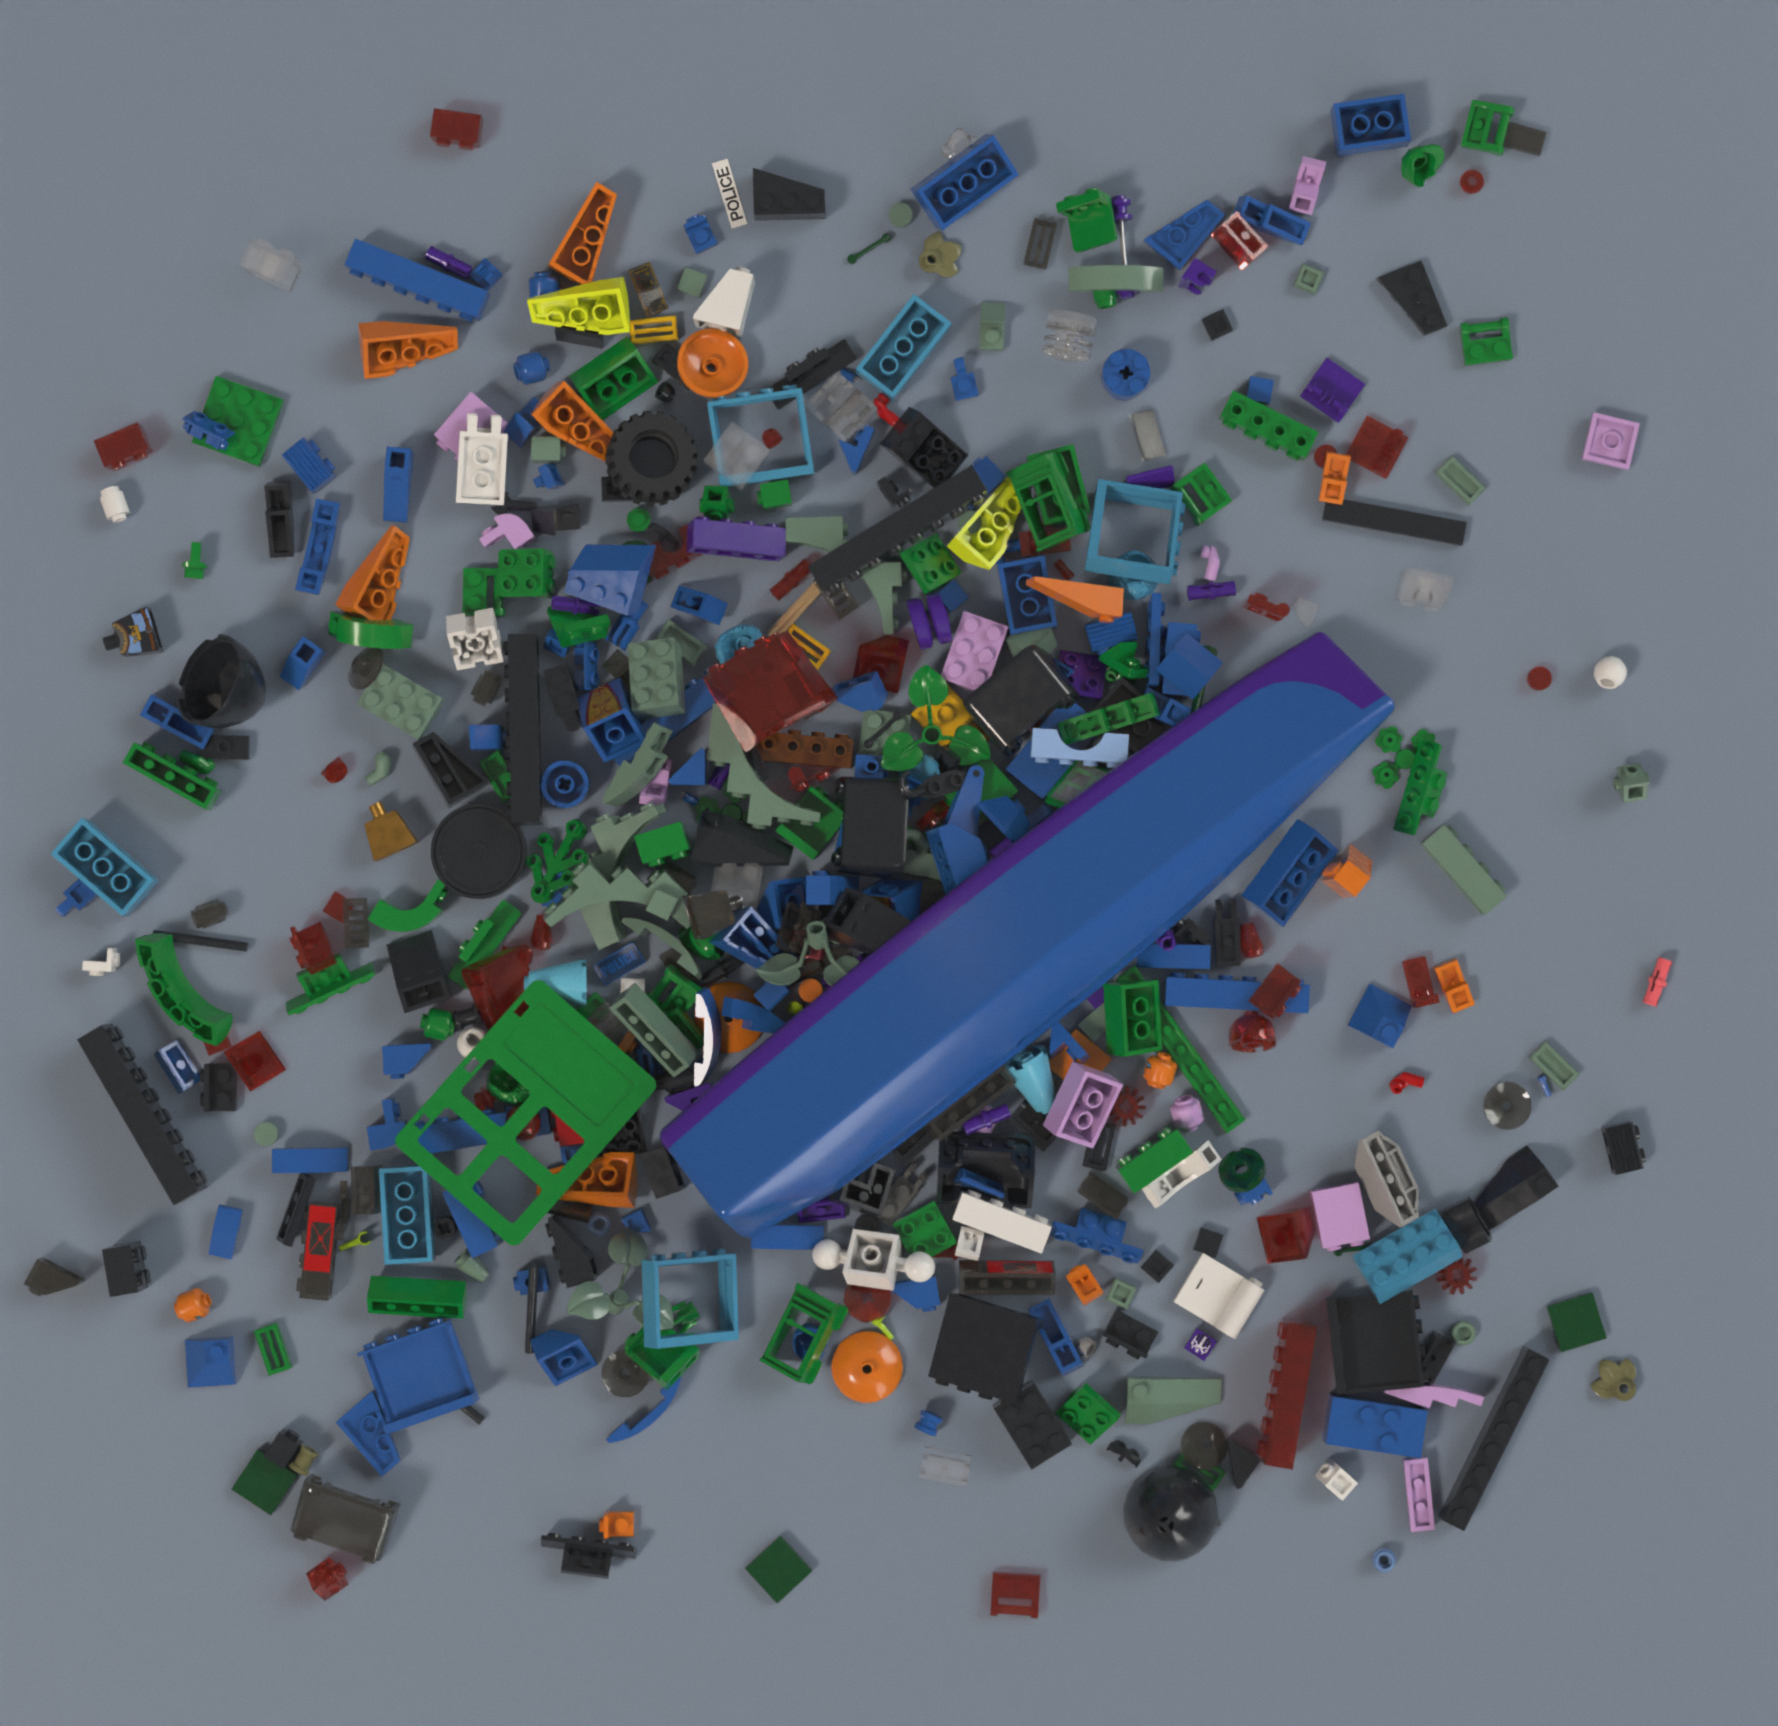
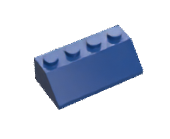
M1297 819L1241 896L1284 927L1320 878L1322 871L1333 860L1339 850L1316 829Z

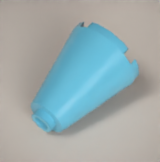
M580 959L529 971V976H524V990L533 981L540 980L545 982L567 1003L586 1007L587 961Z
M1043 1045L1032 1046L1034 1051L1027 1052L1024 1049L1003 1065L1002 1069L1036 1112L1047 1114L1056 1098V1092L1047 1050Z

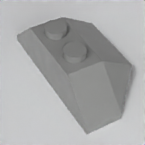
M1375 1131L1359 1140L1354 1167L1374 1210L1399 1228L1419 1218V1211H1417L1419 1188L1399 1145L1382 1135L1379 1131Z

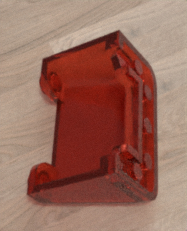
M525 943L516 944L475 962L461 971L488 1031L525 991L524 976H529L530 969L528 965L532 963L533 957L532 950ZM523 1001L514 1013L521 1017L530 1006Z

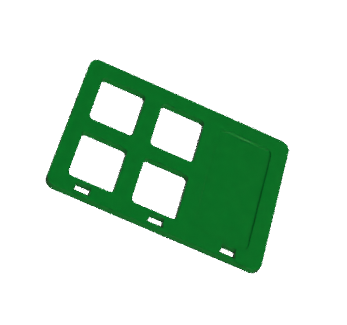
M536 980L527 987L397 1134L395 1143L402 1152L509 1245L515 1246L525 1239L654 1092L656 1081L545 982ZM525 1001L530 1007L519 1017L514 1011ZM475 1057L480 1064L470 1073L464 1068ZM488 1059H493L530 1092L527 1100L503 1126H498L461 1092L462 1088ZM542 1107H548L584 1139V1144L557 1174L549 1171L516 1141L517 1135ZM445 1108L453 1110L487 1141L486 1146L460 1175L454 1174L418 1141L419 1137ZM425 1113L430 1120L420 1130L414 1124ZM501 1155L508 1158L541 1188V1193L513 1223L509 1222L473 1190V1185Z

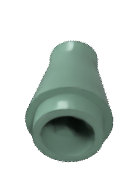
M468 1248L463 1250L454 1261L458 1265L457 1268L477 1279L480 1283L490 1274V1271L486 1269L478 1256L471 1257Z

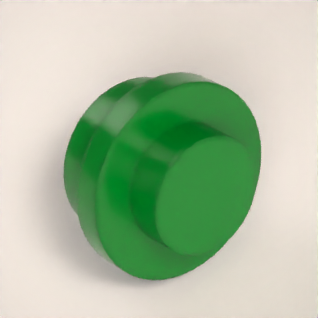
M635 508L628 513L627 524L635 532L645 531L650 525V515L642 508Z

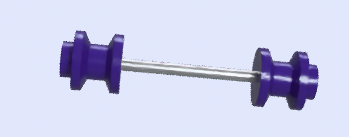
M1117 195L1112 197L1111 202L1115 223H1119L1122 265H1127L1123 222L1133 219L1132 215L1127 213V206L1131 205V200L1126 199V195ZM1116 291V293L1120 295V299H1131L1139 291Z

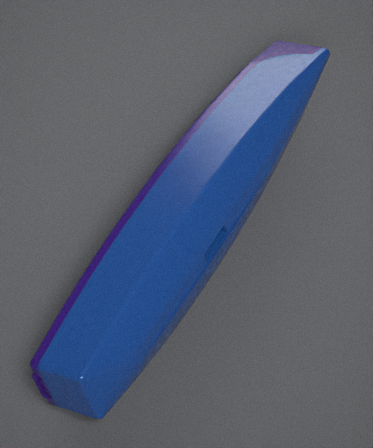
M1323 632L1314 633L1226 688L1083 790L1014 843H1011L1007 837L990 850L991 854L989 856L991 860L863 959L664 1126L660 1132V1141L716 1215L742 1237H753L838 1191L1031 1045L1188 914L1266 840L1393 713L1395 702L1328 635Z

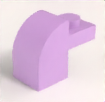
M1303 156L1297 171L1289 210L1312 215L1318 196L1319 185L1326 166L1325 161Z
M513 514L495 516L494 519L499 526L496 528L490 526L482 532L483 536L479 538L486 549L504 537H507L514 549H522L536 540L528 525L520 517Z
M666 759L655 777L641 790L640 804L647 805L651 802L654 805L666 804L670 786L668 780L671 778L673 760Z

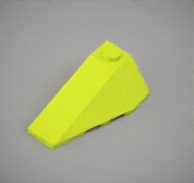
M1007 477L947 545L964 562L990 570L1004 554L1007 542L1014 529L1015 521L1021 510V505L1010 478ZM980 516L982 520L981 528L976 533L970 534L968 528Z

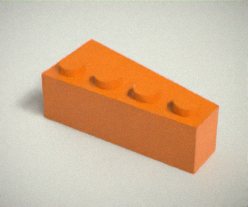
M598 182L595 183L549 262L548 267L577 285L593 281L617 197L615 192Z
M1349 844L1335 863L1330 862L1321 873L1324 875L1321 881L1342 898L1356 897L1371 878L1372 860L1352 844Z

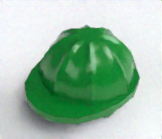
M1436 144L1419 145L1408 149L1401 159L1402 177L1416 187H1423L1424 182L1428 178L1435 176L1436 170L1443 163L1444 150Z

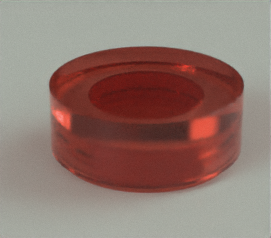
M1321 445L1314 452V462L1321 469L1324 467L1326 452L1337 453L1336 449L1331 445Z
M1060 558L1054 563L1053 566L1067 581L1075 577L1073 572Z
M1535 667L1527 675L1529 687L1536 691L1548 688L1552 681L1551 673L1545 667Z

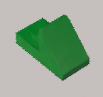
M1121 642L1099 656V661L1127 678L1147 677L1148 668L1140 664V660L1134 658L1137 642Z

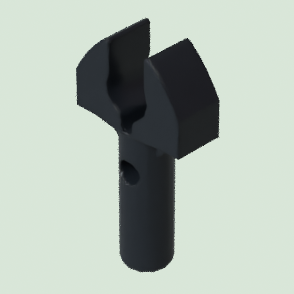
M505 492L504 502L507 505H504L502 508L491 507V509L497 515L507 514L511 509L531 511V507H537V504L532 501L511 500L508 497L509 493Z

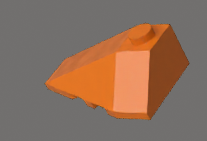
M389 321L358 323L359 346L365 379L388 377L396 374V370L406 366L409 368L414 367L417 362L424 359H434L458 350L457 327Z
M565 381L556 382L539 400L531 415L547 432L605 462L607 448L613 431Z
M391 525L346 583L335 605L348 615L357 618L391 620L396 608V603L394 602L396 589H400L401 581H398L400 570L405 565L410 537L395 525Z
M1036 576L1026 580L1027 586L1089 617L1099 618V622L1113 623V620L1122 617L1124 588Z
M609 1152L603 1154V1157L594 1159L559 1200L607 1207L635 1208L638 1188L635 1153ZM565 1165L549 1169V1171L557 1174ZM538 1185L536 1189V1196H538L541 1193V1188Z

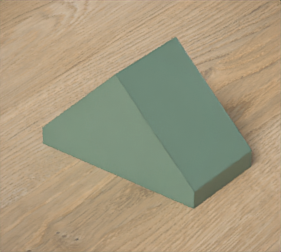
M1051 627L1005 637V641L1013 656H1016L1030 645H1037L1048 653H1051L1057 647V640Z

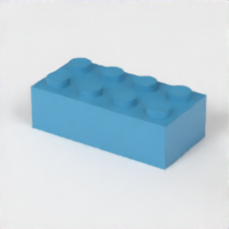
M914 294L857 366L856 374L894 402L951 329L952 323Z
M81 818L51 853L55 859L122 916H130L160 881L87 818Z
M418 1165L380 1168L379 1181L384 1264L433 1262L436 1260L431 1176Z
M1436 1209L1353 1255L1356 1267L1379 1304L1463 1257L1460 1246Z

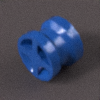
M921 1409V1418L915 1423L914 1427L928 1435L936 1436V1428L938 1424L942 1423L943 1418L931 1411Z

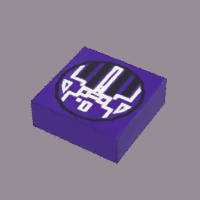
M1196 1328L1185 1344L1184 1349L1205 1361L1217 1341Z

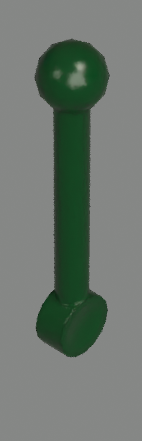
M885 233L881 239L859 253L849 255L847 258L848 263L855 264L857 259L883 242H889L891 236Z
M1372 1244L1341 1247V1249L1335 1250L1333 1253L1335 1256H1341L1345 1252L1363 1250Z

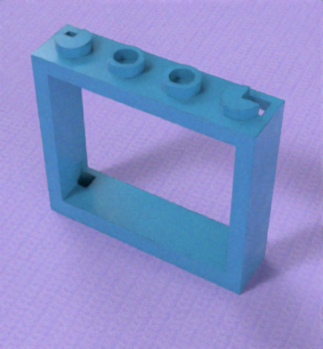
M787 385L782 387L783 391L773 392V388L759 390L758 395L750 396V392H741L735 394L736 398L726 399V396H721L719 398H712V402H707L720 486L733 487L815 474L802 388H797V385ZM796 397L806 465L727 477L717 409Z
M1098 479L1084 571L1170 585L1172 575H1177L1178 562L1174 561L1175 556H1179L1181 542L1177 541V536L1182 535L1183 522L1179 521L1180 516H1184L1186 506L1185 503H1181L1183 492ZM1105 500L1172 510L1165 566L1097 556Z
M712 1249V1254H706L705 1250L692 1251L690 1256H686L685 1252L671 1253L672 1257L665 1258V1254L651 1255V1259L642 1260L644 1347L660 1349L739 1340L736 1254L726 1253L725 1249ZM718 1261L720 1329L660 1335L658 1267Z

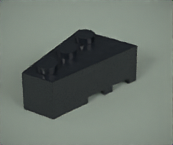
M753 168L755 221L826 219L824 189Z
M432 732L412 744V748L448 808L490 785L491 781L478 772L436 733Z

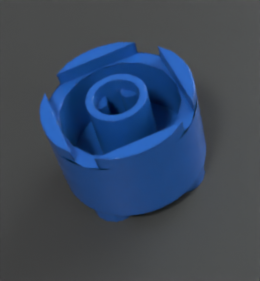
M1121 349L1113 352L1105 361L1101 372V382L1105 390L1111 397L1122 401L1131 400L1139 396L1145 390L1150 378V367L1146 357L1132 349ZM1124 370H1127L1128 374L1131 376H1129L1128 379L1125 380L1123 379V375L1119 373H1123Z
M561 760L552 763L544 771L541 780V791L545 799L552 805L562 809L578 807L587 799L591 790L588 773L583 767L572 761ZM563 779L571 781L568 791L560 788L563 785Z

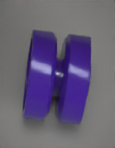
M938 591L926 595L928 610H924L922 601L918 597L906 600L921 651L932 648L933 638L931 632H935L937 641L941 645L953 642L948 613Z

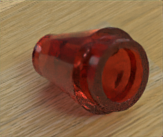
M536 915L529 941L532 943V949L550 950L551 944H553L552 930L544 921V915Z
M1254 923L1240 925L1241 953L1244 954L1245 959L1264 955L1263 949L1265 947Z

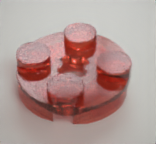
M848 1284L844 1292L843 1301L848 1308L849 1314L854 1319L868 1323L869 1321L879 1320L888 1313L892 1304L890 1290ZM872 1293L873 1302L868 1301L864 1304L862 1296Z

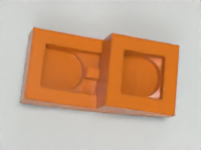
M1326 452L1319 501L1342 505L1347 485L1346 478L1351 459L1350 455Z
M1456 958L1433 966L1452 1013L1475 1005L1469 986L1464 980Z

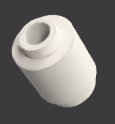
M118 486L101 490L100 501L107 520H112L113 523L126 520V515L130 511L123 491L119 490Z

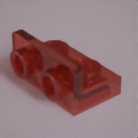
M321 922L301 931H298L295 926L290 927L292 936L289 939L293 948L298 950L299 955L296 956V959L302 969L306 968L313 975L337 963L325 928Z
M1276 963L1249 998L1248 1002L1269 1018L1273 1019L1275 1016L1279 1018L1287 1008L1285 1003L1289 997L1294 998L1302 987L1299 984L1302 980L1296 978L1280 964Z

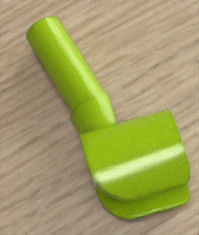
M791 1001L786 1010L795 1016L805 1007L797 1001Z
M362 1231L357 1238L340 1245V1251L359 1244L364 1246L370 1244L371 1240L367 1243L360 1241V1236L368 1232Z
M875 1308L869 1315L871 1322L881 1329L888 1339L892 1340L894 1336L882 1323L885 1315Z

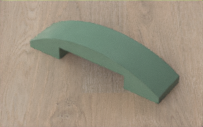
M1138 265L1068 268V292H1163V268Z
M623 918L621 920L624 925L643 939H645L649 932L660 938L682 955L677 961L680 966L698 979L702 978L701 970L692 954L670 933L640 919Z

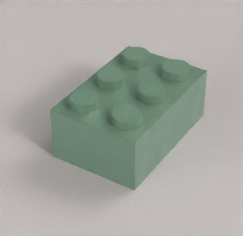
M674 637L628 644L632 712L639 720L685 714L682 650Z
M380 663L358 700L357 705L419 740L425 737L446 700Z

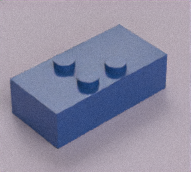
M985 134L910 190L934 227L944 230L1019 174L995 136Z
M1076 703L1068 709L1056 708L1040 728L1056 729L1063 741L1058 722L1086 714L1087 712ZM1094 737L1068 744L1067 746L1075 750H1084ZM1030 739L1005 771L1040 800H1043L1071 765H1061L1059 760L1050 759L1049 764L1035 763V758H1030Z
M1329 1393L1322 1440L1328 1445L1421 1458L1428 1411L1420 1406Z

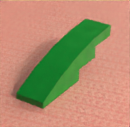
M1153 692L1058 722L1063 742L1068 745L1159 716L1160 714Z

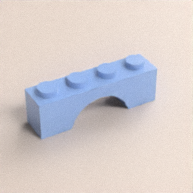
M1033 728L1030 758H1035V763L1049 764L1050 759L1059 760L1061 765H1073L1074 761H1082L1083 766L1097 767L1098 763H1107V768H1115L1128 758L1129 734L1104 733L1100 742L1095 747L1088 750H1075L1068 747L1061 740L1056 729Z

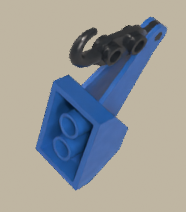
M978 765L969 767L965 773L955 769L929 777L914 789H908L904 784V780L910 775V771L903 772L898 779L900 793L908 798H937L956 792L942 826L925 832L945 895L988 862L987 847L977 837L980 808L977 804L981 802L984 770Z

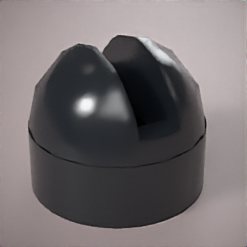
M664 381L657 388L655 398L665 403L673 400L671 395L675 396L676 394L675 389Z

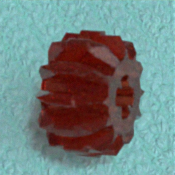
M1129 1086L1124 1087V1094L1120 1091L1113 1110L1109 1114V1116L1117 1114L1113 1119L1115 1124L1122 1118V1126L1124 1127L1127 1125L1128 1118L1131 1124L1135 1125L1136 1121L1133 1116L1136 1115L1142 1119L1143 1115L1137 1111L1138 1109H1146L1145 1105H1138L1139 1102L1144 1100V1097L1134 1098L1138 1093L1137 1089H1134L1129 1095ZM1123 1100H1127L1132 1105L1131 1109H1127L1128 1112L1125 1113L1122 1108H1119L1120 1103H1124Z
M1462 1257L1438 1271V1273L1443 1274L1436 1278L1438 1282H1444L1441 1288L1446 1290L1450 1287L1449 1293L1453 1295L1457 1289L1460 1294H1464L1463 1286L1471 1290L1473 1287L1468 1283L1469 1280H1477V1277L1470 1275V1273L1477 1271L1476 1267H1469L1472 1261L1468 1258L1463 1262ZM1453 1270L1459 1271L1461 1276L1459 1279L1454 1277Z

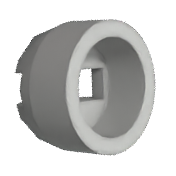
M1082 1337L1078 1340L1080 1344H1076V1350L1080 1355L1088 1358L1093 1354L1097 1343L1091 1338Z

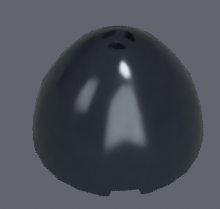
M219 634L218 638L205 640L189 657L179 679V685L182 689L181 699H177V705L182 718L193 725L222 729L241 724L255 716L265 702L266 683L263 672L254 655L245 646L228 635Z
M1180 1466L1153 1468L1143 1473L1133 1482L1123 1505V1517L1131 1540L1142 1552L1161 1561H1180L1196 1555L1208 1545L1217 1527L1218 1509L1214 1493L1201 1476ZM1162 1517H1168L1165 1522L1159 1520ZM1171 1521H1173V1524H1174V1527H1173L1172 1530H1171L1170 1527H1169V1524L1171 1523ZM1158 1526L1164 1527L1166 1532L1160 1531Z

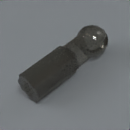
M835 943L829 947L835 961L844 955L853 956L852 949L848 946ZM826 951L824 961L805 957L803 966L798 968L801 974L800 978L791 983L790 986L823 973L827 966L832 965Z

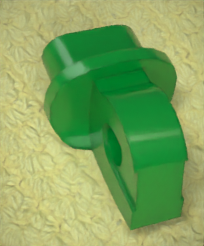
M191 543L190 561L182 563V567H185V578L203 579L204 569H207V565L200 562L201 543Z

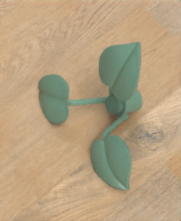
M825 917L822 921H813L807 925L808 938L804 939L799 962L795 956L782 953L767 960L756 971L768 983L778 986L789 985L800 978L801 974L798 968L803 966L806 952L810 945L815 950L825 949L832 965L827 966L823 974L825 981L832 986L860 962L848 955L840 957L837 961L834 960L828 947V943L831 940L823 923L826 919Z
M626 1228L614 1235L608 1246L609 1255L615 1262L619 1264L626 1263L617 1289L612 1291L609 1296L608 1293H603V1288L599 1283L593 1281L584 1282L572 1293L567 1305V1314L597 1320L606 1316L608 1312L618 1315L623 1312L624 1308L628 1310L631 1306L637 1305L633 1310V1317L639 1324L644 1326L643 1298L642 1301L634 1300L628 1302V1295L622 1290L630 1264L641 1266L642 1260L647 1258L648 1248L645 1240L639 1233ZM659 1294L660 1330H672L674 1321L671 1304L666 1297Z

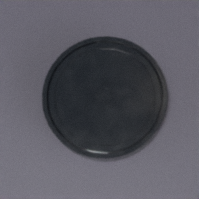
M487 804L465 805L449 813L438 825L431 842L432 865L440 881L454 893L471 899L493 898L508 891L516 884L524 872L528 857L527 840L521 826H514L511 820L507 819L506 811Z

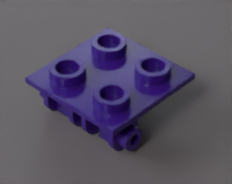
M1326 358L1300 397L1339 423L1365 386V383Z
M1060 650L1059 661L1074 670V673L1070 674L1068 679L1080 694V697L1087 696L1093 697L1095 700L1097 698L1102 699L1106 664L1099 661V656Z

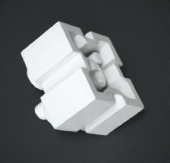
M493 608L474 611V616L466 617L465 613L446 616L447 637L450 647L453 648V658L457 670L476 667L475 662L484 661L485 665L504 662L503 643L500 632L497 630V621Z

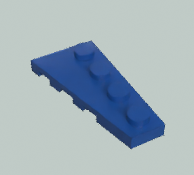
M1162 593L1151 594L1148 600L1146 632L1150 633V636H1147L1145 644V654L1149 655V659H1146L1145 667L1148 668L1146 677L1148 680L1145 688L1149 687L1154 691L1163 681V676L1155 670L1159 666V662L1163 661L1164 647H1160V638L1163 639L1164 624H1161V616H1164L1165 602H1161Z

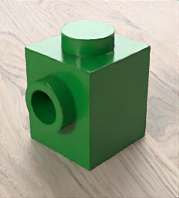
M788 479L760 484L761 490L756 491L758 505H763L764 511L792 506Z

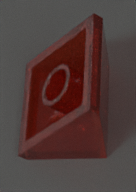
M261 1031L224 1051V1054L250 1092L258 1090L286 1070Z

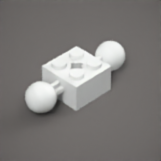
M853 1229L848 1250L842 1249L834 1240L824 1239L814 1246L812 1252L813 1261L821 1269L831 1270L840 1263L844 1264L843 1275L849 1285L894 1290L898 1271L905 1272L915 1282L929 1280L935 1271L933 1258L925 1252H914L908 1258L901 1257L903 1245L900 1236L895 1234Z

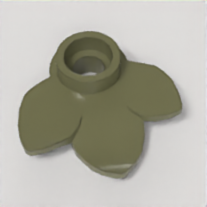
M935 232L924 242V251L918 260L919 266L924 272H936L945 278L952 277L959 273L957 266L953 262L960 256L962 247L955 242H944L941 233ZM927 258H932L935 263H929Z
M1627 1358L1620 1365L1610 1360H1600L1599 1373L1601 1379L1591 1384L1592 1390L1605 1399L1616 1397L1620 1401L1631 1400L1636 1393V1385L1633 1382L1636 1376V1369L1633 1363ZM1625 1384L1628 1386L1629 1391L1621 1393L1619 1387Z

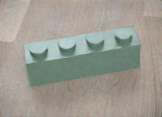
M1440 825L1420 845L1481 915L1488 914L1507 897L1504 893L1505 887L1497 879L1492 880L1488 875L1490 870L1483 862L1480 861L1478 863L1472 857L1474 855L1472 849L1466 843L1462 845L1457 840L1459 835L1450 825L1448 827Z
M636 983L620 993L609 1008L673 1077L687 1069L698 1055L699 1050Z

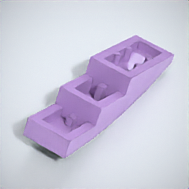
M1424 1383V1387L1383 1391L1386 1394L1429 1409L1433 1400L1456 1407L1458 1399L1479 1406L1482 1405L1484 1400L1481 1394L1429 1383Z

